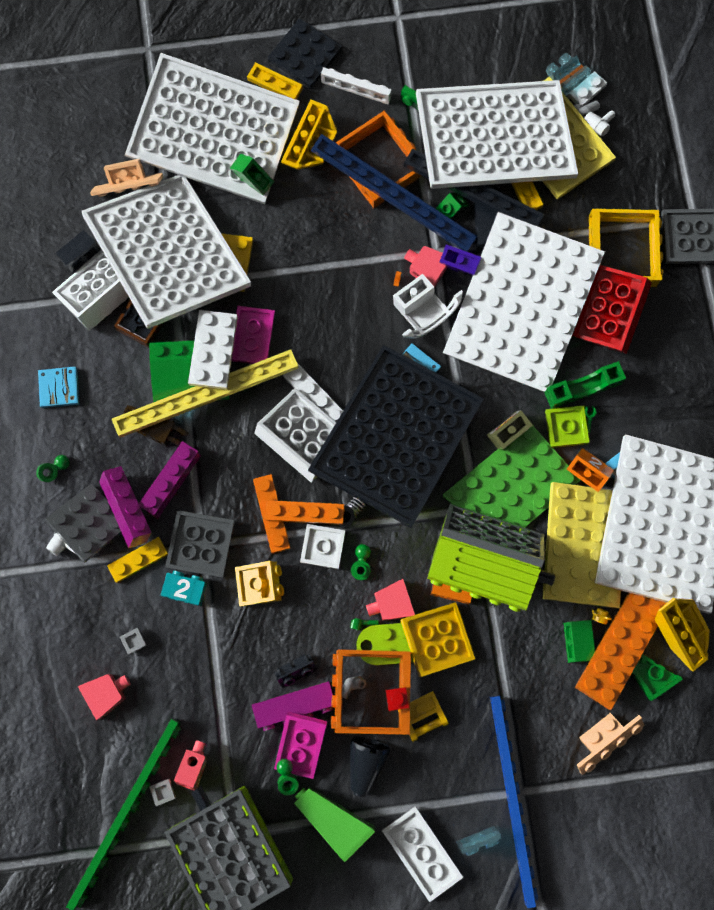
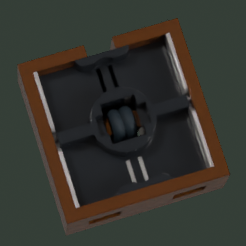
M130 300L126 306L127 312L121 314L114 327L120 333L149 348V343L154 341L165 322L147 329Z

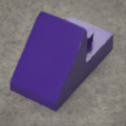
M446 244L439 263L456 272L462 271L475 275L481 257Z

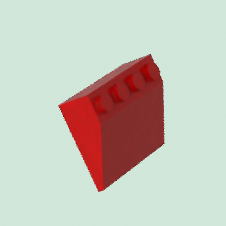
M599 265L572 336L627 354L652 282L647 277Z

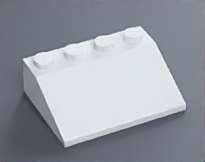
M102 250L52 292L89 331L129 297Z
M294 388L257 423L254 434L312 483L318 476L310 473L308 469L336 422Z

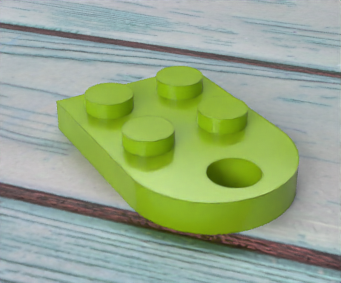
M401 623L369 626L360 633L357 639V650H362L361 643L368 640L372 643L371 650L411 652ZM361 657L363 661L371 665L400 664V658Z

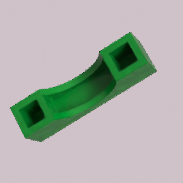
M618 361L601 367L585 377L572 381L565 380L548 386L544 393L550 408L555 409L619 386L625 381L626 377Z

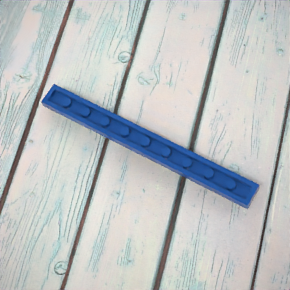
M500 696L490 697L524 902L527 908L536 907L535 901H538L536 887L533 888L531 879H535L532 866H529L528 858L531 857L529 845H525L524 836H527V829L525 823L522 824L520 816L524 815L522 803H518L517 794H520L518 781L515 782L513 775L516 773V765L514 761H511L510 753L513 752L511 740L507 739L506 732H509L508 721L504 720L503 712H506L504 699L501 700Z

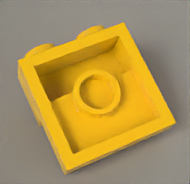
M266 561L235 567L239 606L244 607L282 601L281 596L284 595V588L282 584H279V576H281L282 571L277 562Z

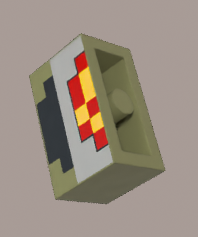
M519 410L489 432L487 436L497 449L501 450L506 448L533 425L525 414Z

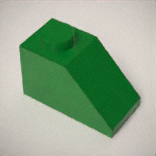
M240 154L230 167L243 182L263 196L274 183V180L252 157Z

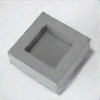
M135 628L120 636L128 655L147 646L139 628Z
M170 779L149 786L156 806L176 799Z

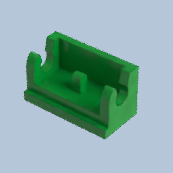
M591 620L563 623L568 663L590 661L595 653Z

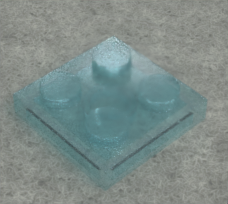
M492 826L460 839L456 843L461 853H466L469 856L479 851L478 848L486 845V848L498 844L497 840L502 838L499 831Z

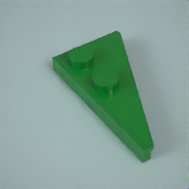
M643 654L631 673L650 701H653L683 680L679 675L671 673L665 667L654 663L652 659Z

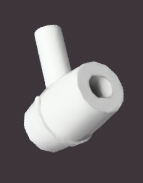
M610 111L603 118L589 112L584 119L602 137L609 131L610 125L608 122L615 117V112Z
M57 533L54 534L46 547L55 556H58L65 548L74 552Z

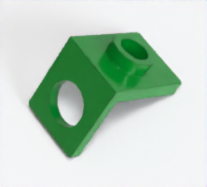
M454 192L449 193L436 210L452 219L461 208L469 207L470 204L463 196Z

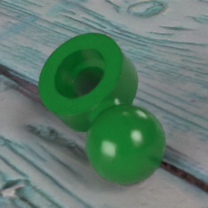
M59 455L55 458L53 464H41L36 471L38 479L42 482H52L55 480L58 469L65 470L70 464L69 458L65 455ZM45 469L49 471V474L47 476H44L43 471Z
M361 544L355 550L358 561L351 567L352 576L357 580H365L371 572L370 566L366 562V559L371 554L369 546ZM358 567L365 569L363 574L357 572Z
M281 759L277 763V771L281 774L278 779V789L283 795H292L298 790V779L291 773L293 764L288 759Z

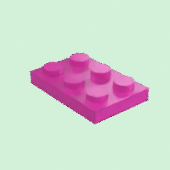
M238 306V319L231 361L255 364L267 359L269 356L275 310Z
M287 712L274 769L277 770V763L281 759H288L293 764L292 774L313 779L327 721Z

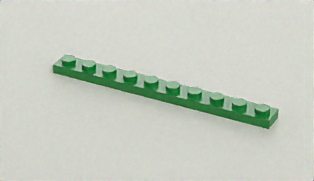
M171 719L66 908L76 910L78 907L81 908L87 900L88 896L85 895L89 888L92 889L97 882L98 877L96 874L99 869L105 867L109 860L106 856L110 849L114 850L120 840L117 838L120 831L124 832L130 822L128 820L130 813H134L140 804V801H138L140 795L147 792L151 784L148 782L152 775L155 776L160 769L159 761L162 756L166 757L170 751L171 746H169L172 738L176 739L180 733L181 728L179 726L181 722Z

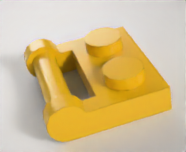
M433 691L410 702L409 736L412 742L418 740L417 737L449 724ZM437 713L439 718L415 730L413 729L412 724Z

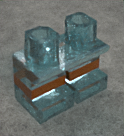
M568 53L559 58L558 62L562 65L560 68L555 63H551L546 69V73L552 80L560 81L561 91L565 96L582 83L591 72L587 65L583 66L579 62L577 55L572 58Z

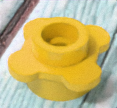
M597 608V611L592 610V620L602 624H607L608 620H612L611 616L608 615V611Z

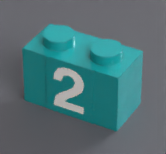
M174 570L172 574H166L160 596L202 606L207 583L203 582L202 577L192 575L191 578L184 577L185 573Z

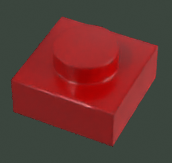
M406 687L386 690L389 711L409 708Z

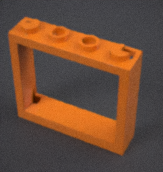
M385 111L336 142L347 150L383 126L406 156L409 155L412 149L417 150L415 145L406 139L404 131L395 125L393 117L388 116ZM411 171L395 183L405 188L420 178L421 175ZM350 177L373 208L385 201Z
M336 650V654H333V666H336V674L332 675V687H335V695H332L331 706L335 708V716H331V728L334 729V733L410 735L411 652ZM343 657L400 658L399 688L406 687L409 708L399 709V728L342 726Z

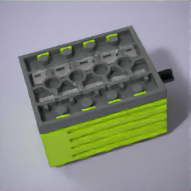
M450 504L434 551L427 579H430V582L436 586L445 584L450 586L452 591L460 593L464 590L470 592V596L473 598L481 599L485 597L490 599L489 601L494 605L504 603L509 605L511 610L520 612L521 609L527 610L536 582L539 581L552 586L556 574L541 570L544 563L543 533Z
M245 785L213 804L210 803L203 787L197 788L191 793L200 811L164 832L203 910H251L291 886L293 877Z

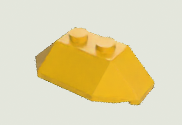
M310 100L281 163L298 170L323 164L324 159L313 153L311 149L321 134L334 141L337 134L328 106Z
M672 598L658 610L655 621L670 649L694 672L708 660L707 650L710 630L693 599Z

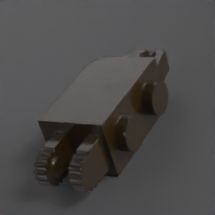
M127 405L123 414L138 408ZM173 418L137 431V433L166 447L169 442L177 446L180 445L181 441L173 438L175 432L185 437L189 434L184 429L176 426Z

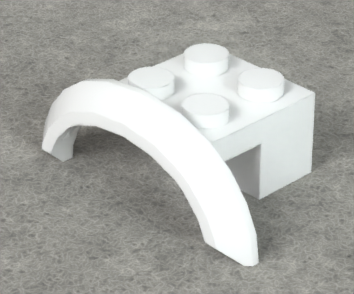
M421 274L394 294V306L415 329H408L402 334L403 337L407 339L419 338L439 326L459 306L463 291L461 290L455 294L451 303L446 307L434 294V286Z

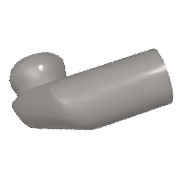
M594 101L583 107L580 104H576L574 107L584 116L589 112L598 110L600 104L598 101Z
M361 676L347 678L343 684L342 697L347 699L351 690L365 688V679Z

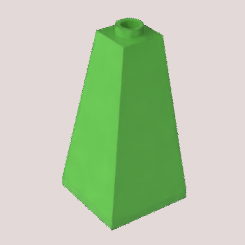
M303 788L295 796L297 800L294 804L344 862L375 833V827L312 788H309L307 791Z

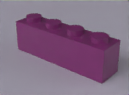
M182 441L140 501L139 506L158 519L200 459V453Z
M122 466L103 471L99 482L128 548L147 543L151 530Z
M328 681L252 704L257 727H263V731L275 728V723L282 721L284 725L287 712L312 717L314 716V711L321 710V713L332 711L331 700L333 692L330 682Z

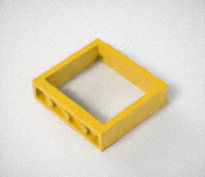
M592 209L589 215V246L599 250L600 222L649 223L650 276L643 277H647L652 282L651 287H656L662 280L663 274L660 264L663 260V252H660L662 234H660L659 228H661L662 220L659 217V210Z

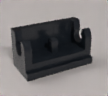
M83 230L55 254L74 274L101 249L87 232Z

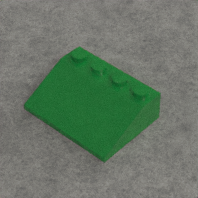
M195 340L149 343L153 403L195 387L188 384ZM226 396L219 400H229V396Z

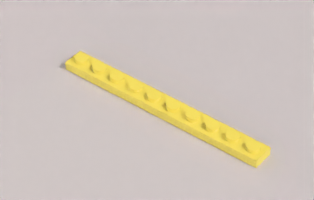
M288 350L231 372L229 374L227 390L195 386L112 418L119 438L296 370L298 369V364L292 350Z

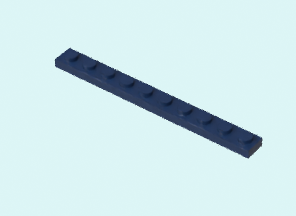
M323 134L320 135L312 147L311 151L458 249L467 252L477 236Z

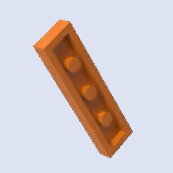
M272 474L255 478L253 482L271 553L289 550L290 545L284 522L265 520L267 500L278 501Z
M267 500L265 520L344 525L345 505Z

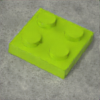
M584 406L546 409L547 429L552 448L589 444Z

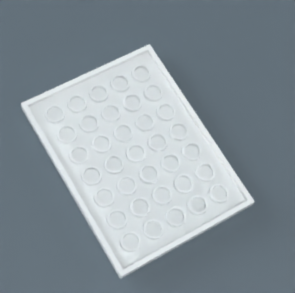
M161 53L125 156L134 160L140 158L141 162L265 204L270 188L264 196L243 182L230 167L238 156L243 154L254 158L265 172L274 179L300 101Z
M559 80L416 90L431 189L577 178L578 170Z
M177 175L160 181L156 186H147L82 210V216L147 329L251 286L250 279L184 176Z
M498 212L481 254V261L475 275L472 277L443 353L545 392L547 387L551 386L554 382L603 258L604 251Z
M630 435L623 436L595 584L666 603L672 598L693 599L700 612L712 613L714 601V458Z

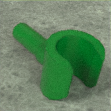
M585 405L588 433H590L591 420L596 415V409L592 406V411L587 413L588 407Z
M355 618L351 620L350 628L360 631L361 625H378V620Z

